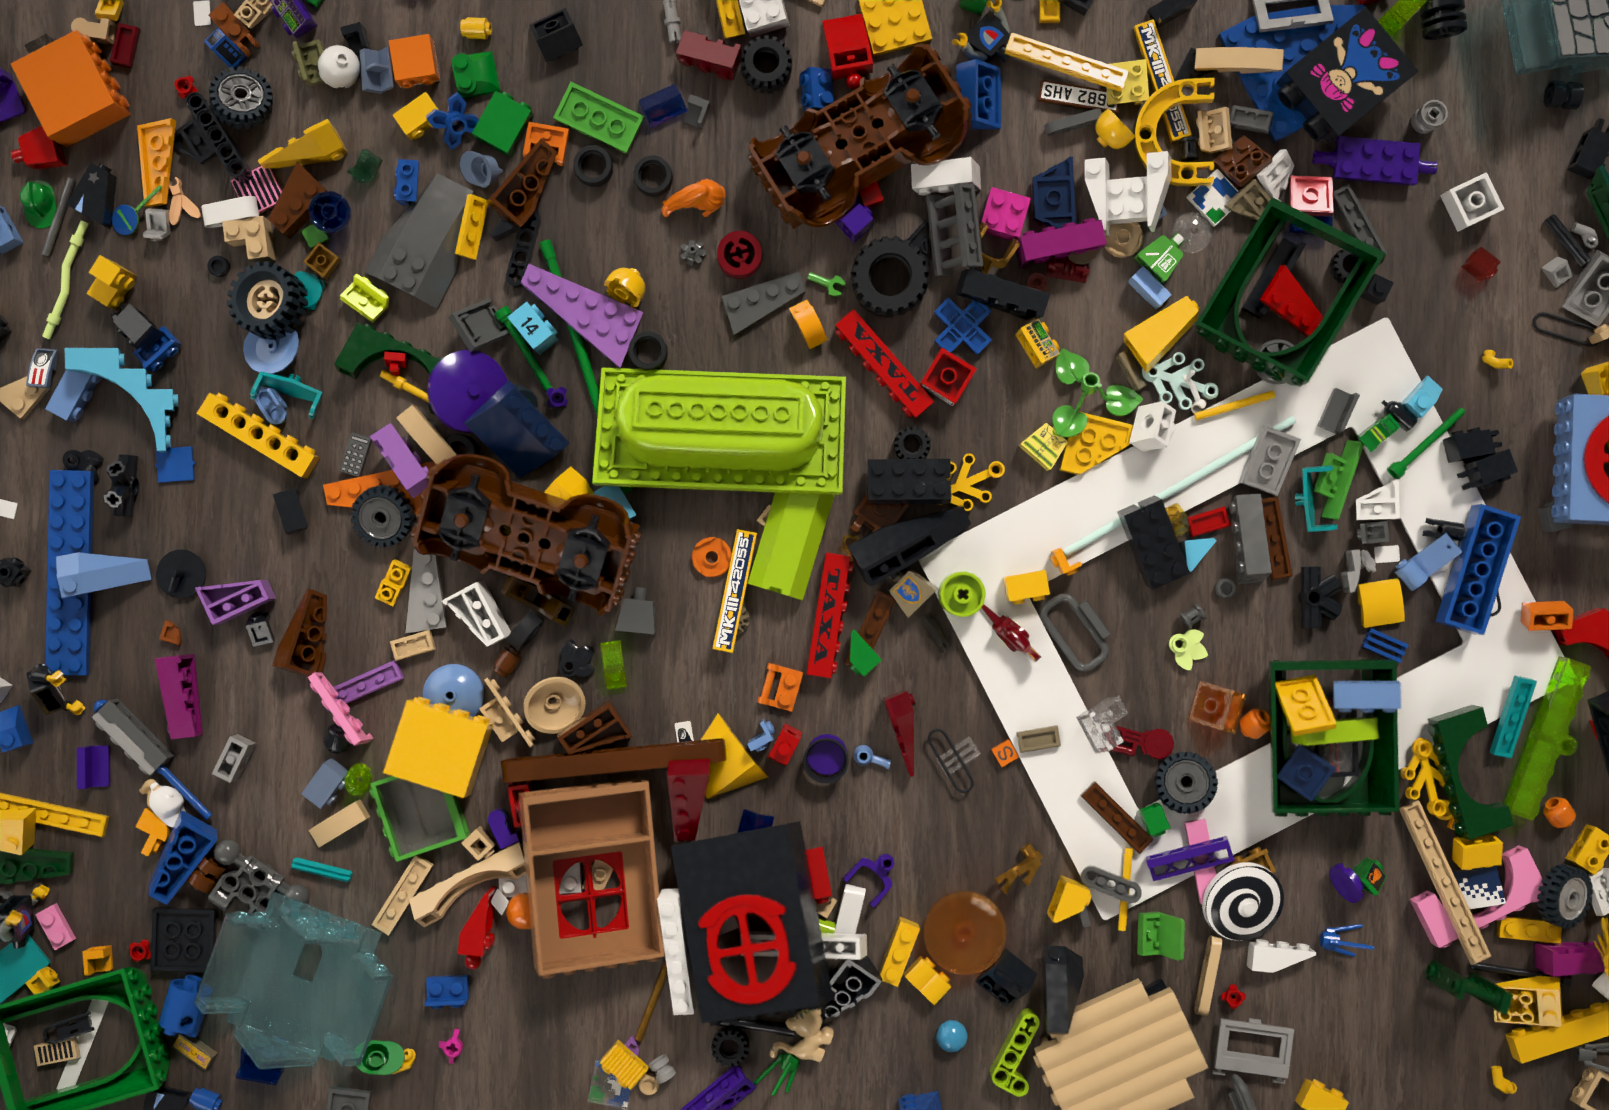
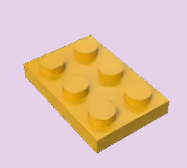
M1315 674L1275 682L1276 694L1293 736L1336 728L1337 723Z

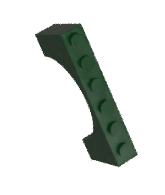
M357 323L334 365L338 372L357 379L367 366L383 359L385 352L406 353L407 359L420 364L430 375L442 357L435 358L427 350L413 348L407 341L402 340L400 342L395 340L389 333L375 331L376 329L369 324L362 325ZM429 403L428 408L430 410V413L435 415Z
M1470 705L1428 718V731L1433 738V750L1438 757V769L1443 776V787L1448 795L1450 802L1449 810L1454 817V829L1458 836L1470 840L1514 826L1508 805L1499 802L1479 804L1466 793L1459 779L1458 763L1463 747L1475 733L1488 727L1483 707Z

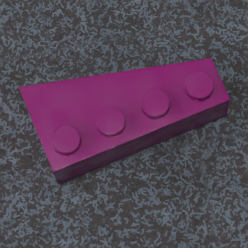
M1090 218L1082 221L1083 224L1075 225V222L1062 225L1063 228L1055 229L1052 226L1042 229L1043 232L1035 233V231L1024 232L1023 236L1018 240L1020 245L1016 250L1019 268L1027 267L1026 264L1032 261L1036 264L1045 263L1052 256L1055 259H1061L1070 256V252L1073 251L1077 255L1103 248L1107 243L1102 220L1095 221V218Z
M195 654L154 658L168 723L167 730L171 739L203 735Z

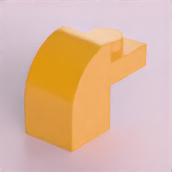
M808 300L789 308L809 349L828 341L822 324Z
M149 807L144 809L136 825V828L150 834L141 853L146 856L158 853L162 849L164 842L168 841L173 829L156 816Z

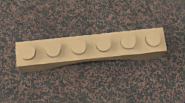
M519 842L511 844L506 849L490 855L489 858L473 864L470 868L454 874L451 878L439 882L434 887L420 892L415 897L409 899L414 920L421 926L426 927L443 918L452 903L474 885L495 878L516 880L525 875L523 846Z

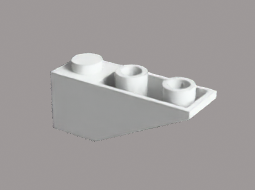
M1256 939V942L1249 941L1247 967L1252 971L1273 973L1316 955V952L1309 948L1310 946L1307 944L1297 943V946H1289L1287 942L1277 941L1276 944H1269L1267 940Z

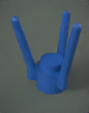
M1362 924L1335 928L1326 927V931H1321L1320 946L1325 948V950L1335 951L1355 957L1356 954L1338 947L1347 946L1374 950V946L1340 941V935L1335 933L1362 928Z

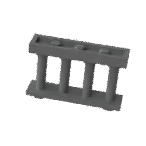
M957 183L953 185L954 195L946 198L941 195H926L935 276L951 277L953 276L952 267L961 264L962 267L979 268L983 266L974 184ZM955 203L957 215L946 218L945 207ZM958 223L959 235L948 239L947 227ZM960 244L961 256L951 259L949 247Z

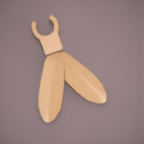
M175 177L177 181L175 186H172V182L169 181V187L172 195H174L169 210L170 223L176 225L180 221L182 208L192 217L200 218L201 213L198 207L183 195L181 180Z

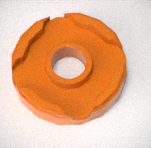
M704 538L693 549V566L700 574L706 577L721 576L729 569L732 556L731 548L720 538ZM711 551L716 552L718 555L715 563H709L706 559V555Z

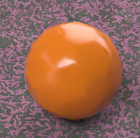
M525 892L512 897L506 907L507 919L517 929H531L528 893Z

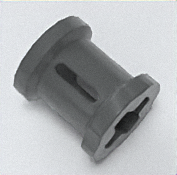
M1197 603L1187 612L1179 614L1181 621L1189 630L1193 624L1207 618L1205 612Z

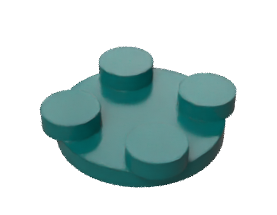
M298 271L295 273V276L304 284L302 288L307 290L308 296L303 297L308 300V306H303V308L315 310L326 288V284L311 273Z

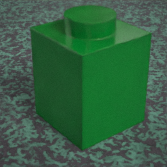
M1154 803L1138 810L1146 832L1149 835L1158 837L1165 834V830L1170 829L1163 808L1159 803Z

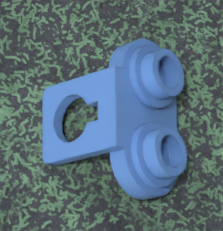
M261 387L255 399L256 404L268 422L275 425L282 424L287 418L286 408L288 406L277 390Z

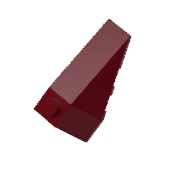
M907 690L883 697L908 774L912 777L914 776V710L912 706L916 704L912 693L908 694Z

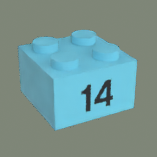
M525 302L510 314L508 319L529 345L541 355L559 340L555 336L558 332L548 320L545 322L542 320L545 316L535 304L531 306L528 302Z

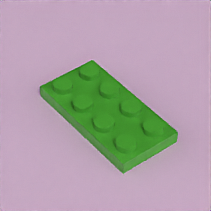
M570 82L553 117L555 121L625 154H628L645 119L643 115L573 82Z

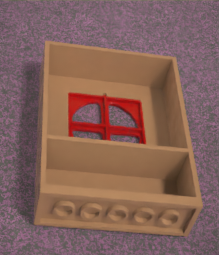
M643 778L519 793L534 968L538 975L543 978H551L555 976V973L563 972L564 975L575 974L576 970L581 969L595 971L600 966L615 968L620 963L634 965L638 964L639 960L647 959V962L658 961L659 957H665L657 902L659 889L649 781ZM594 860L605 862L615 871L620 881L618 887L601 890L594 889L591 866ZM583 863L585 891L561 895L559 887L565 873L574 864ZM620 895L621 904L616 916L606 926L598 927L595 900L600 897ZM586 900L589 928L580 930L571 925L561 911L562 903Z

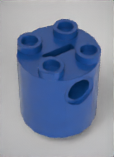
M186 975L184 979L170 981L159 1019V1025L165 1029V1034L174 1036L177 1033H182L189 1037L198 1036L212 993V988L203 983L200 977Z

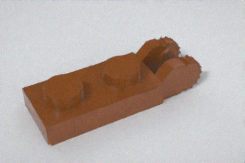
M224 2L208 15L247 57L251 55L250 50L242 44L247 39L257 49L261 46L252 36L253 34L234 16V13Z

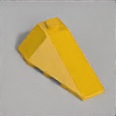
M326 119L304 130L305 135L303 137L290 139L287 147L276 148L260 158L258 162L264 169L295 166L297 162L301 165L330 162L332 160L337 161L342 159L348 152L337 130Z

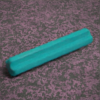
M297 857L293 859L291 864L292 869L343 882H349L353 874L350 870Z

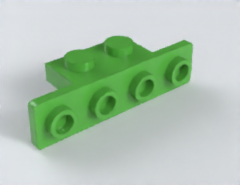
M1348 440L1341 457L1332 453H1326L1322 466L1332 465L1333 470L1320 472L1314 488V492L1327 497L1322 513L1323 518L1339 520L1362 453L1363 442Z

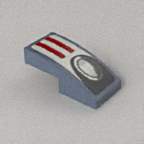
M36 348L28 370L26 386L50 389L52 370L56 371L58 350Z

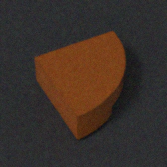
M165 620L159 640L181 645L182 634L175 623Z

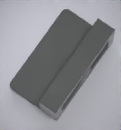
M1334 388L1317 426L1334 434L1343 432L1360 394H1349Z

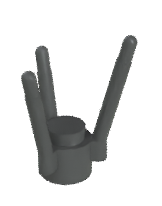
M1585 1043L1584 1045L1576 1046L1575 1054L1577 1061H1582L1584 1066L1609 1072L1608 1067L1592 1062V1060L1597 1059V1053H1609V1043Z

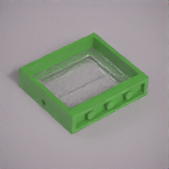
M389 776L370 783V794L376 800L378 806L376 807L378 817L382 818L384 824L383 833L389 839L391 845L389 846L391 856L395 857L396 862L466 839L470 835L458 796L395 776Z

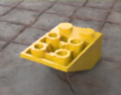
M1534 976L1496 983V985L1514 995L1507 1015L1494 1010L1495 1022L1562 1027L1560 977Z

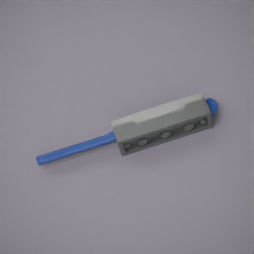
M119 699L109 701L98 700L95 702L93 710L96 714L92 718L96 721V726L100 730L106 731L111 736L110 740L114 744L120 745L125 750V755L139 764V769L147 775L162 774L206 820L212 817L213 814L166 767L175 755Z

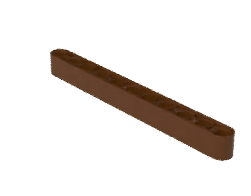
M717 738L582 751L573 754L561 753L502 760L501 767L503 782H519L668 767V761L710 758V763L726 761L727 757L725 739Z

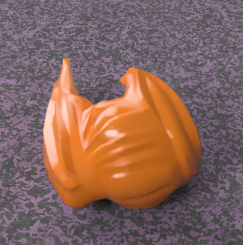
M701 179L700 182L697 181V183L688 185L667 200H663L662 214L664 217H668L675 210L693 207L699 210H706L702 215L703 217H708L723 206L726 197L725 189L713 180Z

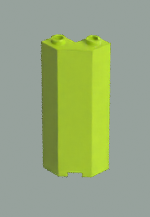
M775 492L747 584L803 600L835 495Z

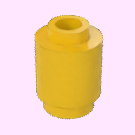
M467 17L466 20H461V35L467 37V39H488L489 35L492 34V24L488 22L487 18Z

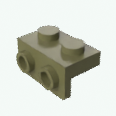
M317 39L301 45L297 41L292 42L294 47L292 55L294 60L299 63L300 69L297 71L301 81H304L309 87L325 83L320 78L318 70V60L324 51L322 41Z

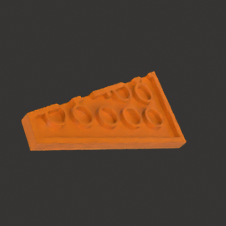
M434 461L420 464L422 468L426 466L428 470L436 465ZM393 470L323 485L327 505L352 508L353 503L360 494L378 485H389L391 488H398L399 493L404 492L406 494L404 497L406 499L409 497L411 500L409 504L413 505L414 510L412 513H415V515H417L418 509L423 504V500H421L422 493L412 498Z

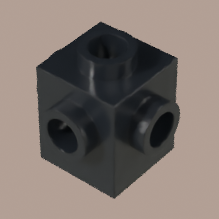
M16 557L3 558L0 560V585L4 587H20L32 570Z

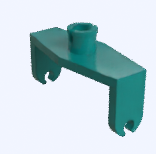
M260 371L252 387L250 399L255 400L262 385H265L288 396L312 401L313 404L309 412V418L314 419L322 402L323 392L301 383L302 380L298 375L293 379L294 374H290L286 378Z
M1332 465L1305 467L1302 469L1303 493L1295 494V500L1301 499L1295 501L1296 506L1305 507L1307 532L1338 529L1337 524L1315 525L1311 472L1332 471Z

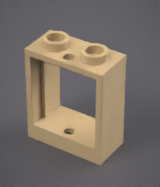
M1588 1067L1584 1070L1578 1086L1573 1089L1570 1100L1585 1110H1596L1588 1105L1587 1102L1600 1079L1604 1078L1609 1081V1075L1599 1069Z

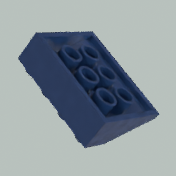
M510 380L464 422L519 478L553 459L569 444L565 436Z

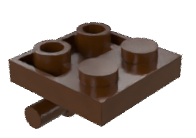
M1245 135L1232 144V149L1225 150L1213 160L1214 166L1235 182L1233 186L1237 190H1240L1251 179H1256L1257 174L1273 162L1272 157Z

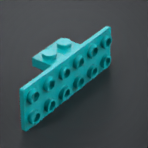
M29 934L25 936L26 946L15 949L11 942L0 951V1004L21 988L37 971L51 963Z

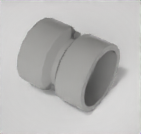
M1439 100L1426 102L1412 114V128L1420 134H1427L1440 126L1448 116L1445 104Z

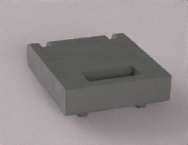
M490 298L453 312L449 316V320L470 352L511 334L508 329L502 331L506 328V325L498 321L494 315L498 311L495 305L487 309L485 308L492 303ZM463 323L466 325V327H467L468 330L470 331L471 335L469 334V332L467 331V329L465 328V326L463 325Z

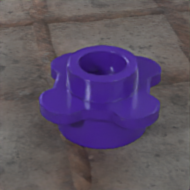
M565 387L547 389L546 393L549 396L547 404L549 407H564L567 405L568 401L565 396L567 390Z

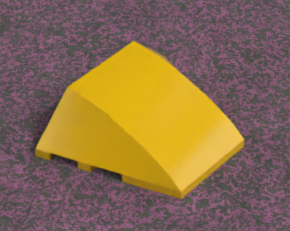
M718 713L701 740L725 739L727 760L710 763V774L705 793L707 799L768 778L765 771L753 759Z

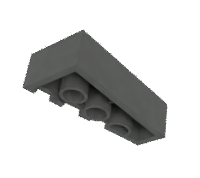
M1261 494L1236 495L1229 504V510L1233 518L1232 531L1234 534L1237 585L1262 583L1272 573Z

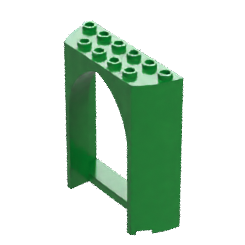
M126 967L1 1004L0 1087L7 1110H90L159 1089L163 1082L166 1081L169 1070V1048L164 1042L163 1028L159 1025L157 1017V1006L153 1003L151 996L152 988L147 982L145 973L134 967ZM90 999L112 1002L123 1007L133 1015L140 1040L134 1054L120 1070L103 1077L24 1099L3 1023L73 1002Z

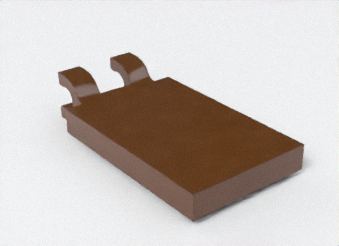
M866 494L853 512L857 519L849 530L856 534L860 527L864 525L874 532L881 527L895 524L909 504L868 505V494Z

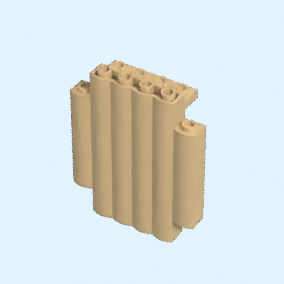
M1139 978L1076 1006L1068 1035L1050 1034L1053 1039L1051 1041L1048 1040L1047 1036L1040 1038L1041 1045L1034 1048L1036 1055L1033 1056L1037 1067H1042L1045 1072L1042 1078L1046 1086H1051L1054 1092L1050 1095L1055 1106L1060 1105L1062 1110H1168L1194 1098L1186 1078L1208 1068L1172 989L1169 987L1148 997Z

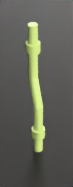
M82 220L75 235L72 234L69 241L71 245L62 264L61 292L52 314L49 313L46 321L48 323L42 337L51 339L56 325H59L62 319L60 315L69 296L70 268L79 246L82 247L85 239L83 237L89 223Z

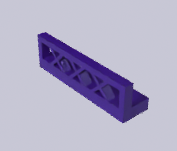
M1227 836L1149 855L1146 856V861L1153 881L1231 862L1234 861V857ZM1227 849L1229 857L1220 859L1213 854L1216 851ZM1208 855L1205 863L1199 864L1193 860L1196 856ZM1184 859L1188 861L1185 868L1179 869L1173 866L1174 862ZM1168 866L1165 873L1155 874L1154 867Z
M734 1065L680 1110H730L757 1087L754 1082L745 1076L740 1065L736 1067ZM745 1084L747 1085L743 1090H739Z

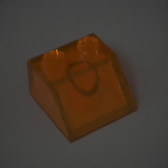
M1199 681L1188 720L1235 734L1246 695Z

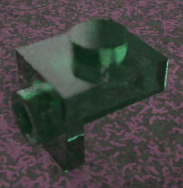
M363 149L355 166L349 168L347 173L352 175V178L359 183L373 181L383 160L368 149Z

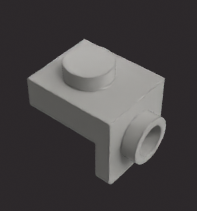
M151 208L145 210L147 231L143 232V237L150 238L151 241H163L165 237L171 234L169 210Z

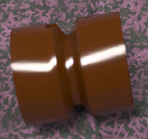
M206 854L198 864V868L194 869L187 880L194 888L210 893L217 884L216 878L222 877L227 869V865L219 864L215 860L214 855Z

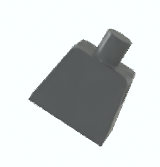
M634 587L633 599L624 598L615 631L656 634L654 601L646 600L647 588Z

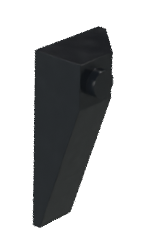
M1044 946L1041 955L1047 1034L1068 1035L1084 978L1083 960L1080 955L1065 946Z

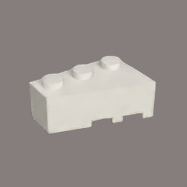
M972 157L944 160L929 166L911 164L912 189L919 195H929L931 192H954L953 185L957 183L974 184L975 191L981 190L980 166Z
M485 580L475 582L442 600L445 605H448L456 613L455 615L459 619H462L469 626V629L486 646L498 643L507 638L511 633Z

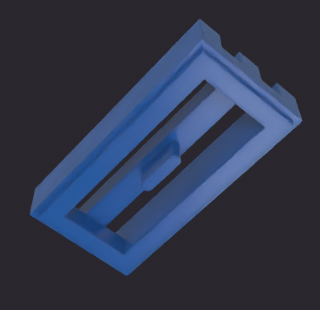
M1369 628L1361 647L1401 663L1402 656L1405 655V649L1408 648L1409 644ZM1371 635H1376L1401 647L1400 649L1372 638ZM1368 642H1373L1398 654L1395 657L1368 645Z

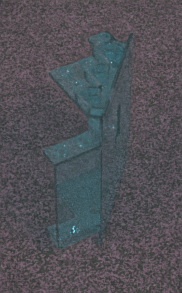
M272 891L265 913H244L241 911L226 913L194 1003L202 1014L228 1013L226 1021L236 1025L233 1033L234 1037L259 1069L314 1066L320 1057L330 1061L337 1059L341 1066L361 1065L394 976L374 955L382 932ZM305 944H319L322 948V957L313 981L293 975Z

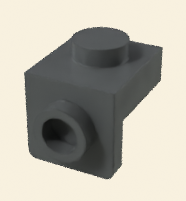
M1389 522L1360 524V528H1357L1358 540H1362V544L1389 542Z

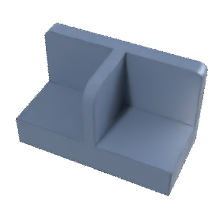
M386 47L380 51L366 48L361 49L362 91L382 94L392 89L394 86L390 48Z

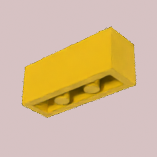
M899 916L878 971L883 979L882 981L898 987L920 930L918 923Z

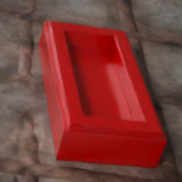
M1225 506L1185 518L1191 538L1231 526Z

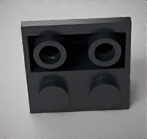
M1005 948L993 957L976 978L975 982L994 996L1001 1004L1008 1007L1030 991L1037 973Z

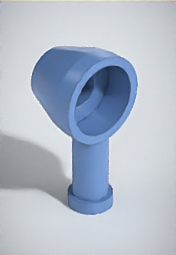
M867 745L856 747L853 753L855 762L862 766L874 763L889 769L892 761L891 759L874 755L873 750ZM861 753L867 754V758L865 760L860 759L859 756Z

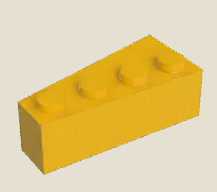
M20 808L0 810V851L23 855L35 844L36 808H29L28 810H20Z

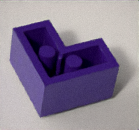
M856 201L852 209L835 224L855 243L872 228L873 213L867 206L862 207Z

